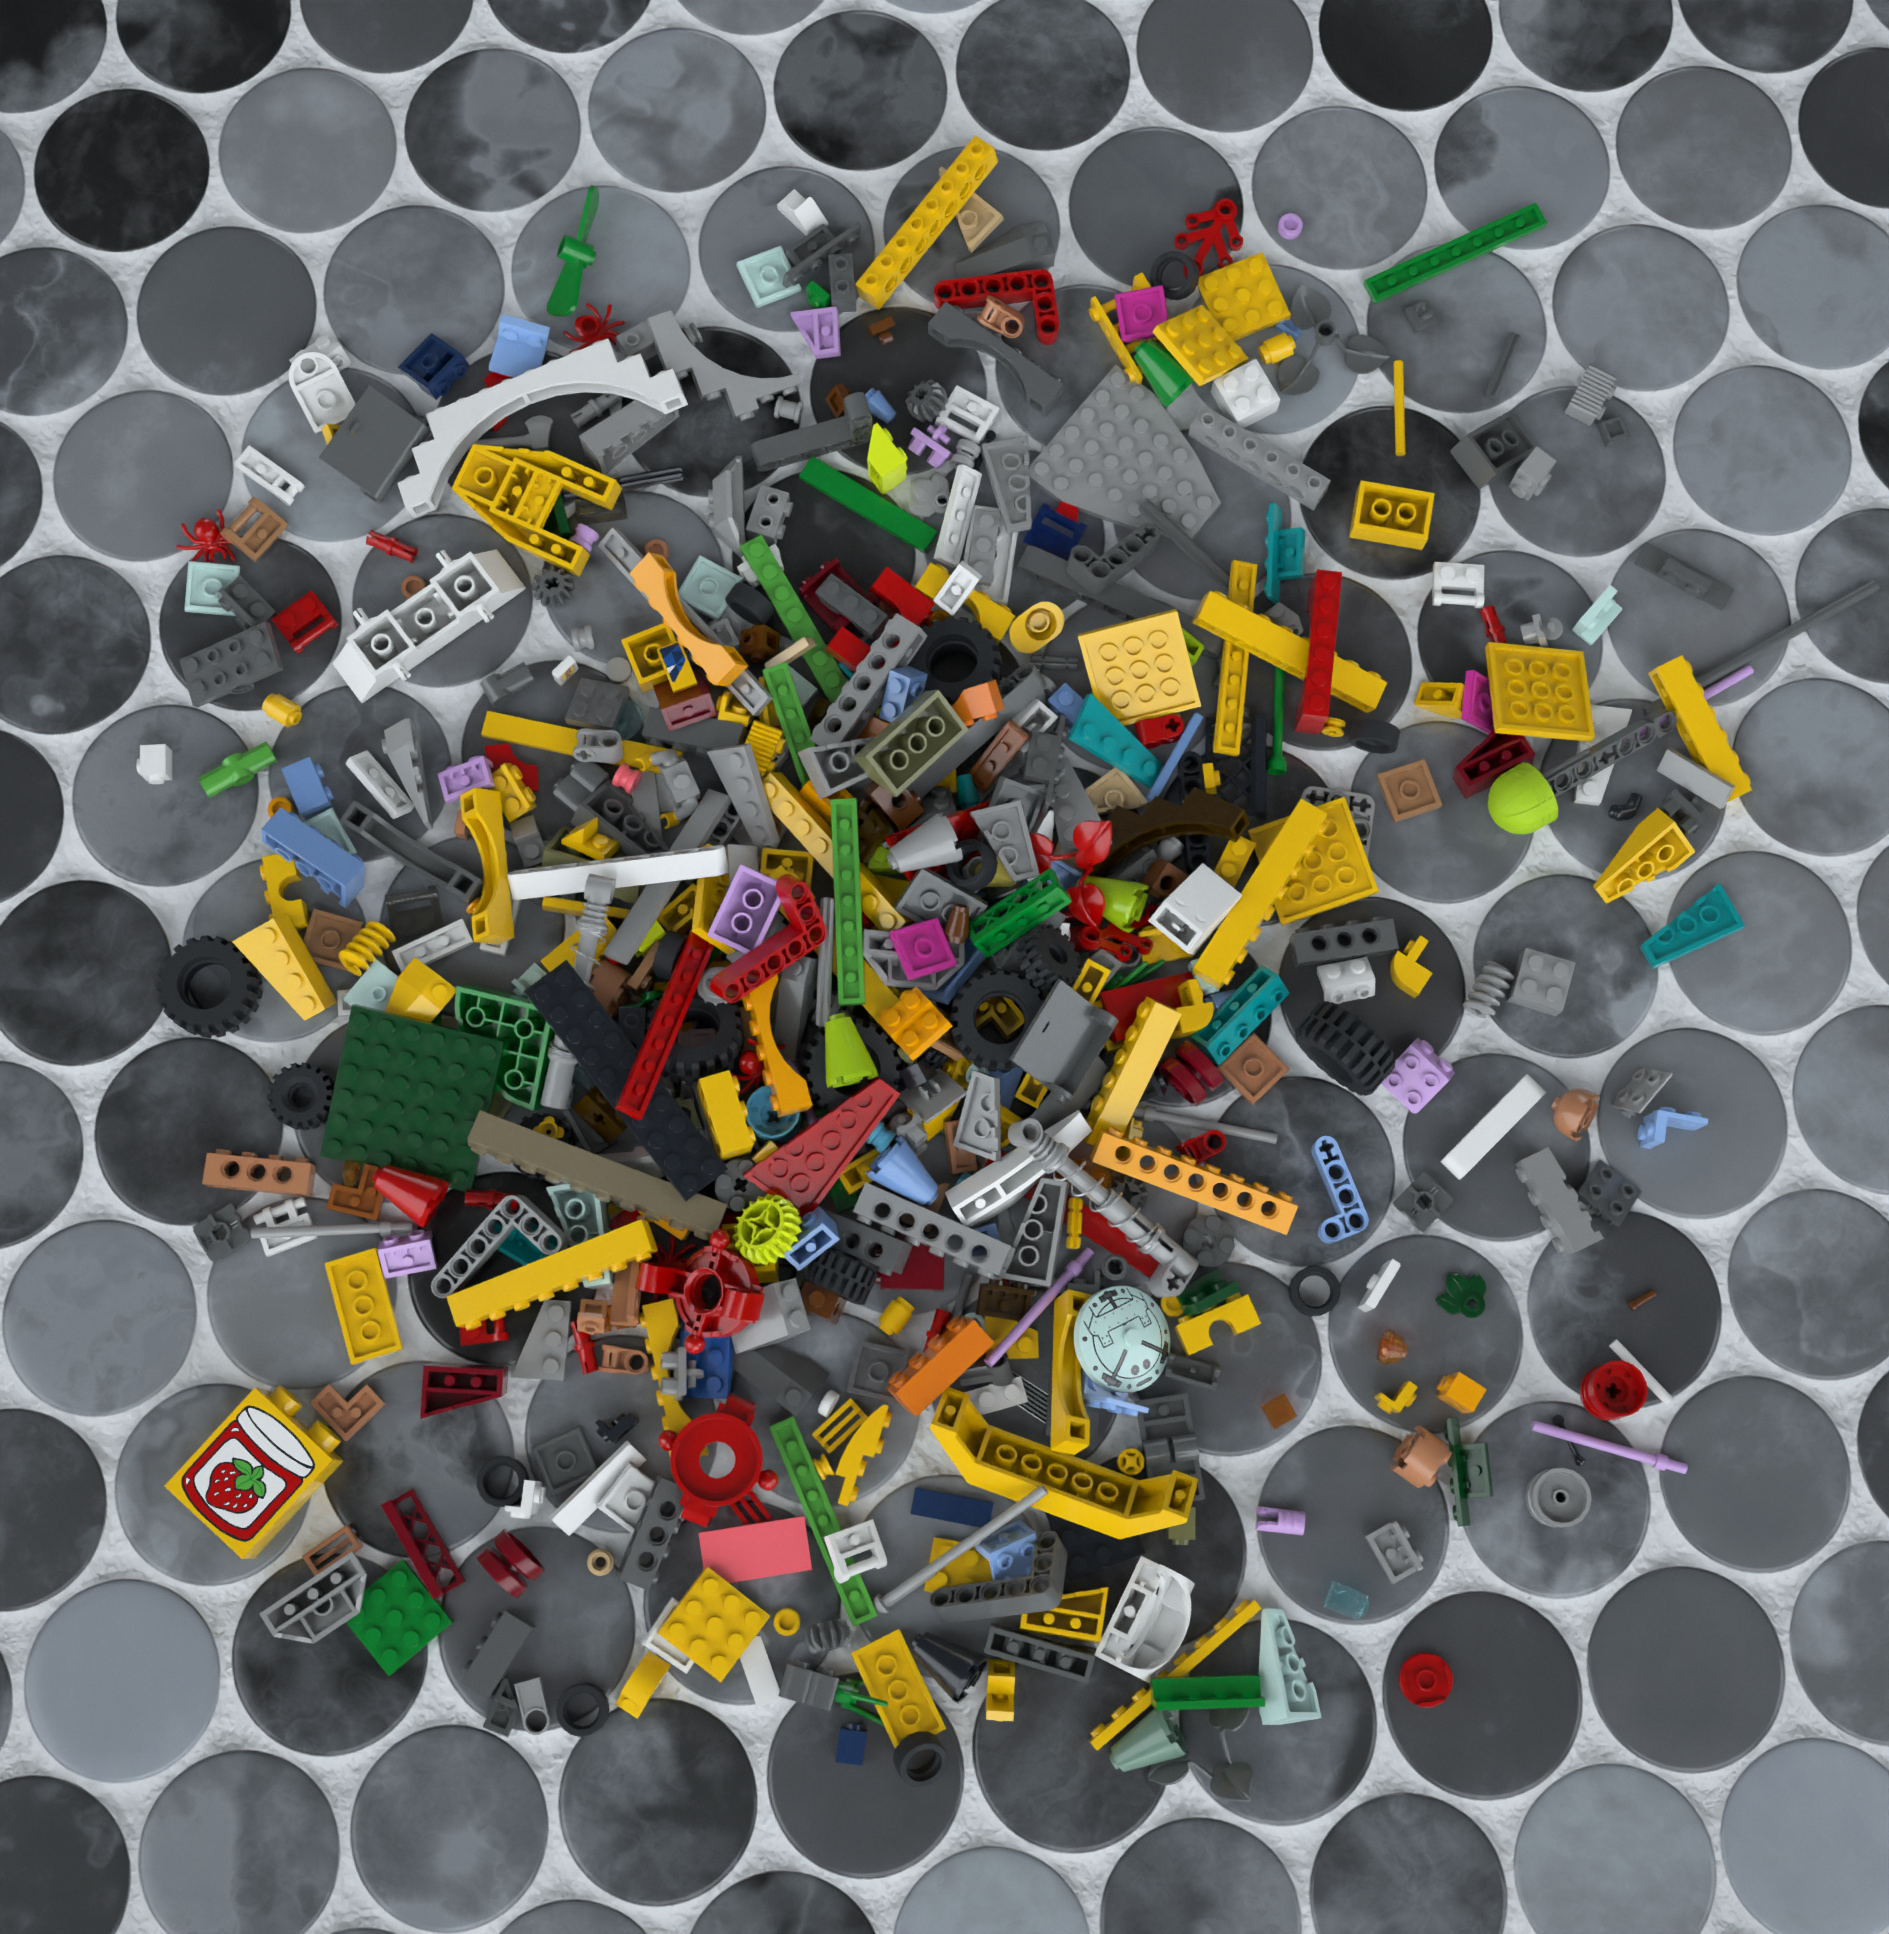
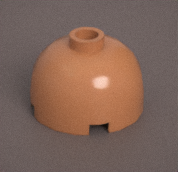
M1582 1088L1571 1089L1565 1092L1562 1097L1557 1096L1553 1101L1551 1110L1554 1111L1553 1121L1558 1131L1576 1142L1582 1138V1136L1578 1135L1583 1128L1587 1131L1595 1117L1599 1104L1594 1102L1595 1100H1600V1096Z

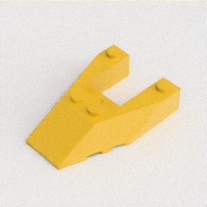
M473 444L451 489L506 541L559 569L563 567L566 572L580 577L590 554L584 547L543 530V526L561 489L612 511L622 487L615 479L551 451H531L524 448L508 449L501 446Z

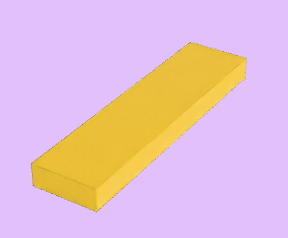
M550 896L543 897L542 903L544 911L580 917L581 915L584 916L585 913L582 912V909H586V906H583L584 902ZM606 906L609 908V911L605 910V914H608L606 918L611 922L623 923L630 912L629 909Z

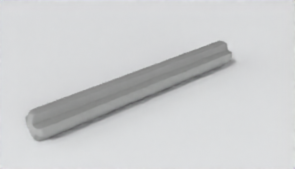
M824 897L820 900V914L827 929V937L819 945L816 1025L819 1027H825V1023L830 1021L829 1016H831L835 900L830 897Z

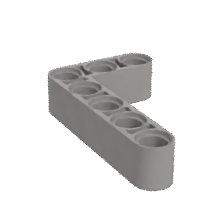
M524 1195L506 1196L435 1276L431 1283L432 1292L438 1298H447V1296L461 1291L515 1228L525 1235L539 1250L548 1255L565 1250L569 1242L565 1232ZM513 1200L518 1201L520 1209L516 1214L511 1210ZM533 1217L539 1222L537 1231H533L530 1228V1221ZM497 1219L501 1221L503 1226L500 1233L494 1230V1223ZM552 1235L558 1240L556 1249L551 1248L549 1245V1238ZM480 1239L485 1243L483 1253L477 1249V1242ZM462 1259L468 1263V1269L465 1273L459 1266ZM444 1279L449 1280L451 1284L449 1292L443 1289Z

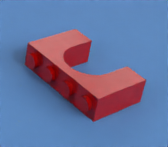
M888 567L884 569L869 589V592L888 605L895 614L901 615L917 626L921 622L926 624L934 614L931 608L935 603ZM842 626L824 650L855 673L858 664L869 654L871 645L864 643ZM896 641L892 648L898 646L900 641ZM885 661L879 664L878 669L884 666Z

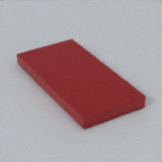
M1192 972L1134 984L1098 994L1102 1009L1112 1014L1119 1021L1111 1033L1113 1043L1125 1041L1126 1032L1133 1025L1137 1017V1009L1145 1001L1146 996L1173 1009L1182 1007L1177 987L1187 980L1194 979Z

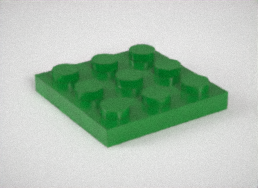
M402 1559L364 1591L361 1612L346 1623L386 1674L391 1676L454 1621L436 1599H432L426 1586L408 1563Z

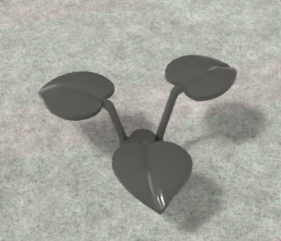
M1302 284L1292 300L1291 320L1300 330H1308L1314 326L1316 329V342L1307 362L1299 355L1289 356L1281 362L1278 369L1279 388L1286 395H1301L1312 390L1319 380L1320 372L1318 368L1310 364L1313 362L1320 345L1328 346L1334 340L1344 353H1348L1345 359L1347 367L1357 374L1373 372L1389 359L1390 354L1380 342L1362 334L1352 336L1348 341V348H1346L1339 338L1340 335L1335 333V324L1328 320L1331 314L1329 301L1322 294Z
M1250 1707L1213 1708L1211 1710L1209 1723L1213 1728L1220 1729L1219 1735L1227 1761L1226 1763L1220 1762L1216 1764L1213 1768V1773H1210L1193 1759H1189L1190 1752L1187 1749V1754L1183 1757L1152 1764L1148 1773V1780L1160 1785L1176 1784L1187 1775L1189 1771L1188 1765H1191L1210 1779V1790L1215 1796L1230 1801L1250 1802L1254 1776L1253 1769L1246 1762H1232L1225 1738L1226 1730L1234 1732L1243 1726L1248 1718Z

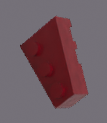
M1493 729L1488 734V737L1456 766L1453 780L1464 798L1467 799L1491 787L1500 775L1523 762L1532 765L1536 754L1523 735L1495 733Z
M439 1362L425 1364L423 1366L420 1419L504 1396L507 1393L508 1366Z

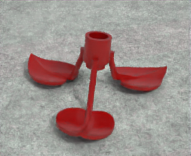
M1088 820L1079 823L1073 831V842L1079 851L1057 856L1052 855L1054 845L1048 837L1039 833H1029L1039 874H1042L1051 867V860L1056 861L1072 857L1075 858V863L1078 867L1085 869L1078 882L1079 886H1072L1067 890L1072 899V902L1068 904V908L1081 922L1091 926H1099L1105 911V897L1100 888L1092 883L1084 885V881L1089 873L1093 872L1092 866L1104 861L1108 856L1112 842V821Z

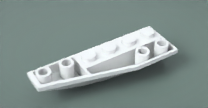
M1077 1110L1046 1129L1044 1133H1047L1057 1143H1064L1071 1151L1092 1130L1080 1111ZM1017 1147L1001 1157V1161L991 1163L946 1191L945 1194L951 1208L962 1224L974 1229L1018 1202L1047 1173L1041 1168L1039 1160L1030 1155L1029 1151L1024 1150L1022 1147Z

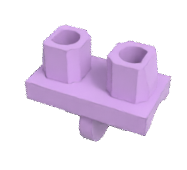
M941 424L937 429L930 425L927 431L933 435L932 438L915 427L910 434L913 435V438L909 443L908 449L920 456L926 446L932 448L933 451L926 461L935 468L939 469L953 455L952 452L939 444L940 440L946 445L951 440V438L945 435L947 430L945 425Z

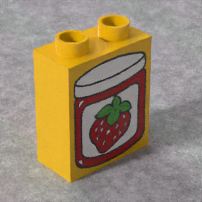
M278 1385L272 1393L266 1389L254 1388L164 1486L241 1559L256 1558L344 1461L333 1451L341 1442L339 1437L318 1420L309 1429L295 1416L303 1405L281 1385Z

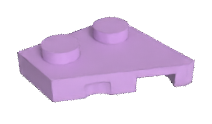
M837 306L791 312L793 321L817 359L841 356L839 311Z

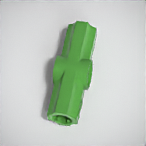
M265 741L243 754L235 753L223 760L221 766L198 777L209 798L233 785L241 786L253 779L254 774L278 761L272 749Z

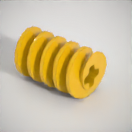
M368 921L365 928L359 931V935H355L352 942H349L345 949L339 952V959L348 971L354 975L362 976L359 968L367 971L370 968L367 962L373 963L376 961L374 955L380 957L383 954L380 947L387 950L389 948L387 941L394 942L396 938L383 924L376 921Z

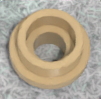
M602 1548L592 1551L587 1559L588 1569L597 1576L608 1574L614 1566L612 1553ZM599 1557L605 1558L606 1564L604 1567L597 1566L596 1560Z

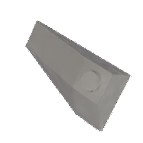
M407 718L384 730L385 739H382V748L384 754H388L427 829H433L420 736L411 719Z

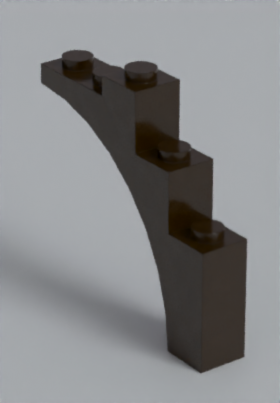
M1195 787L1189 795L1184 797L1180 807L1155 796L1152 802L1145 807L1142 816L1117 805L1106 818V821H1112V844L1110 851L1104 861L1092 866L1093 872L1089 873V875L1105 878L1110 870L1127 856L1144 846L1170 837L1202 834L1237 842L1250 821L1244 809Z

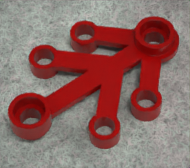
M1230 199L1219 200L1212 210L1198 214L1190 213L1186 216L1185 226L1189 230H1196L1199 227V223L1214 220L1211 227L1187 234L1179 233L1175 237L1174 246L1178 250H1185L1190 243L1204 240L1193 258L1198 266L1200 276H1202L1203 262L1213 244L1219 258L1217 263L1219 269L1233 263V259L1228 255L1220 233L1223 225H1225L1230 237L1228 247L1232 251H1239L1242 248L1243 237L1239 235L1234 222L1237 215V207ZM1227 210L1229 214H1223L1221 211ZM1194 219L1197 223L1190 224L1189 220ZM1183 239L1186 241V243L1180 244L1178 243V240ZM1237 240L1240 244L1234 245L1232 241ZM1227 260L1229 264L1223 265L1221 261ZM1184 265L1183 274L1187 278L1188 270Z
M1148 906L1139 922L1134 920L1130 925L1135 927L1133 930L1145 926H1153L1148 920L1160 906ZM1110 921L1108 927L1101 930L1099 926H1086L1080 930L1077 936L1078 943L1084 949L1091 951L1099 948L1114 953L1116 959L1121 962H1127L1132 955L1131 947L1126 944L1118 945L1106 939L1115 938L1136 946L1137 951L1142 955H1148L1153 948L1151 939L1147 937L1141 938L1122 931Z

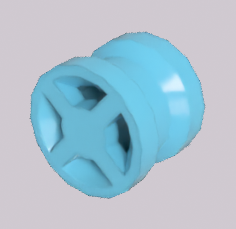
M880 1121L865 1142L876 1146V1151L881 1154L897 1133L886 1129L884 1123Z

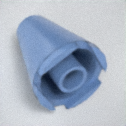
M899 1135L894 1139L897 1143L893 1147L888 1145L871 1163L869 1167L873 1171H866L865 1174L875 1182L917 1205L923 1206L927 1204L929 1206L939 1195L936 1192L938 1185L906 1140Z

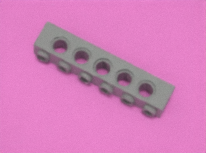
M1205 405L1202 406L1190 425L1189 437L1313 511L1328 489L1331 480Z
M896 613L893 619L887 622L880 638L872 644L869 654L858 664L851 680L845 683L840 696L829 706L822 722L816 725L810 740L818 747L856 740L883 702L890 669L907 666L928 637L925 632ZM896 641H900L898 646L892 648ZM885 661L884 666L878 669L879 664ZM871 682L869 688L863 690L864 686L867 683ZM856 703L855 708L849 711L850 706ZM842 724L840 730L834 732L835 728L838 725Z
M865 1183L853 1210V1214L857 1215V1221L871 1226L872 1222L882 1226L880 1231L891 1236H895L896 1233L906 1237L905 1242L919 1247L920 1243L930 1247L928 1252L943 1258L944 1254L954 1258L953 1263L967 1268L968 1265L978 1268V1274L992 1279L993 1275L999 1276L1011 1248L1006 1243L868 1183ZM881 1204H885L890 1208V1214L885 1218H880L875 1214L876 1207ZM902 1216H912L915 1221L914 1225L908 1229L901 1227L899 1220ZM929 1225L935 1226L939 1231L938 1236L934 1239L926 1238L923 1234L925 1227ZM952 1236H958L962 1239L963 1245L960 1249L953 1250L947 1244L948 1239ZM978 1246L983 1247L987 1252L986 1258L981 1261L974 1259L972 1256V1250Z

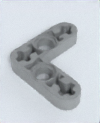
M1316 786L1306 788L1300 799L1310 803V800L1306 799V797H1309L1311 793L1315 794L1316 799L1322 800L1324 795H1328L1325 803L1330 802L1333 797L1337 796L1345 797L1348 806L1350 799H1353L1351 803L1353 805H1359L1361 801L1365 802V806L1369 808L1364 812H1360V807L1352 806L1350 813L1354 824L1362 825L1366 829V835L1360 837L1361 843H1365L1362 846L1368 858L1375 809L1373 799L1369 795ZM1317 800L1312 805L1316 807L1322 805L1324 801Z

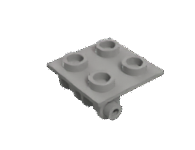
M1642 1067L1633 1075L1631 1082L1626 1088L1617 1094L1611 1106L1624 1109L1621 1113L1628 1119L1632 1116L1635 1117L1637 1113H1641L1673 1074Z

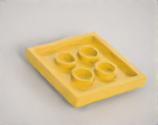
M1263 252L1199 277L1197 289L1206 309L1220 326L1226 330L1233 341L1291 318V314Z
M1203 305L1158 324L1152 331L1199 386L1243 366L1249 359L1241 347L1233 341L1226 330L1220 326Z
M706 1566L658 1629L657 1633L715 1679L722 1682L770 1618V1615Z

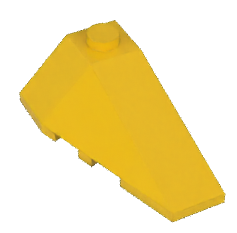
M1657 808L1637 825L1593 887L1607 904L1631 892L1635 885L1643 881L1650 882L1654 880L1655 875L1664 870L1670 872L1676 869L1694 854L1695 850L1675 821Z
M414 957L397 977L385 1011L432 1022L456 993V988Z

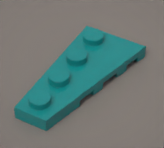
M1091 693L1085 696L1068 739L1148 788L1153 787L1162 764Z
M1718 883L1705 896L1703 895L1686 911L1679 914L1671 923L1665 925L1645 941L1640 949L1653 970L1740 931L1745 927V924L1722 885Z

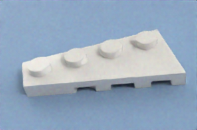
M1591 705L1595 737L1591 742L1578 741L1577 754L1627 727L1633 709ZM1581 762L1578 765L1577 773L1583 771L1585 762ZM1614 764L1574 787L1573 803L1599 806Z

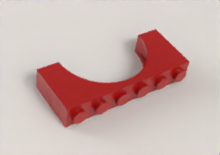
M1317 569L1309 587L1306 613H1310V637L1304 682L1296 712L1295 732L1320 734L1328 719L1342 572Z

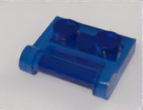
M1043 503L1023 543L1068 561L1072 548L1079 544L1088 525L1083 522L1079 524L1050 509L1051 506ZM1046 517L1075 533L1070 538L1043 524V520Z

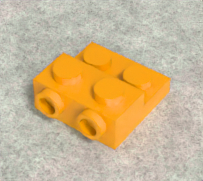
M917 987L912 990H905L900 996V1001L893 1007L885 1008L880 1014L881 1018L877 1020L880 1026L912 1061L952 1027L950 1022Z

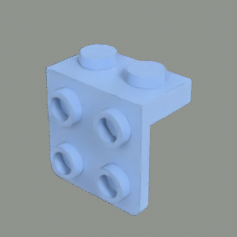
M1660 1107V1110L1653 1111L1643 1117V1125L1639 1126L1637 1134L1638 1140H1641L1640 1147L1651 1149L1664 1143L1667 1126L1695 1131L1708 1125V1119L1702 1118V1114L1698 1112L1680 1114L1676 1113L1674 1108Z

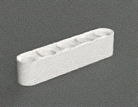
M1526 1074L1440 1162L1458 1180L1463 1178L1539 1101L1546 1091L1532 1077Z

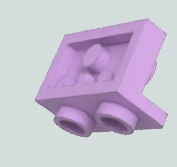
M474 756L466 763L448 766L445 771L438 773L444 800L450 804L460 800L461 794L475 787L488 789L495 786L490 770L494 767L492 761L485 756Z
M415 1230L406 1236L390 1235L383 1238L378 1246V1254L384 1278L437 1269V1261L432 1244V1231Z

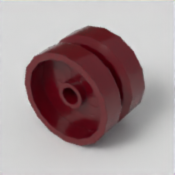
M1185 1040L1175 1049L1177 1059L1168 1056L1158 1065L1160 1072L1165 1074L1168 1083L1191 1105L1197 1107L1207 1098L1205 1089L1214 1091L1224 1080L1218 1069L1195 1045Z
M503 1529L494 1538V1543L501 1553L493 1547H485L476 1557L496 1583L515 1598H519L528 1589L527 1582L521 1574L530 1580H536L545 1571V1568L518 1538L508 1530Z

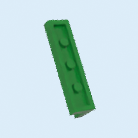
M1049 868L969 922V933L972 942L987 958L1072 902L1070 895L1060 885L1056 872ZM1051 880L1050 885H1048L1044 889H1041L1042 885L1045 882ZM1029 895L1026 901L1020 903L1022 897ZM1008 909L1005 915L998 918L1003 910ZM986 923L984 929L977 933L976 928Z
M1259 1674L1151 1678L1152 1706L1156 1710L1265 1707V1698L1261 1696Z

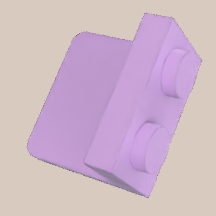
M1418 1037L1396 1060L1395 1068L1381 1083L1412 1113H1418L1455 1074L1452 1070V1065L1446 1059H1440L1433 1052V1047L1425 1040L1421 1041Z

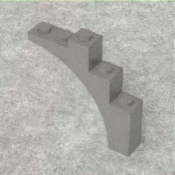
M672 310L647 319V325L663 369L670 370L673 368L678 379L687 377V372L690 371L700 399L707 397V400L711 401L721 397V392H724L734 420L740 418L741 421H745L755 417L754 413L759 409L757 401L760 400V403L764 404L774 400V395L782 392L784 396L797 392V387L802 383L799 373L781 378H756L740 375L722 368L706 358L691 344L680 329Z

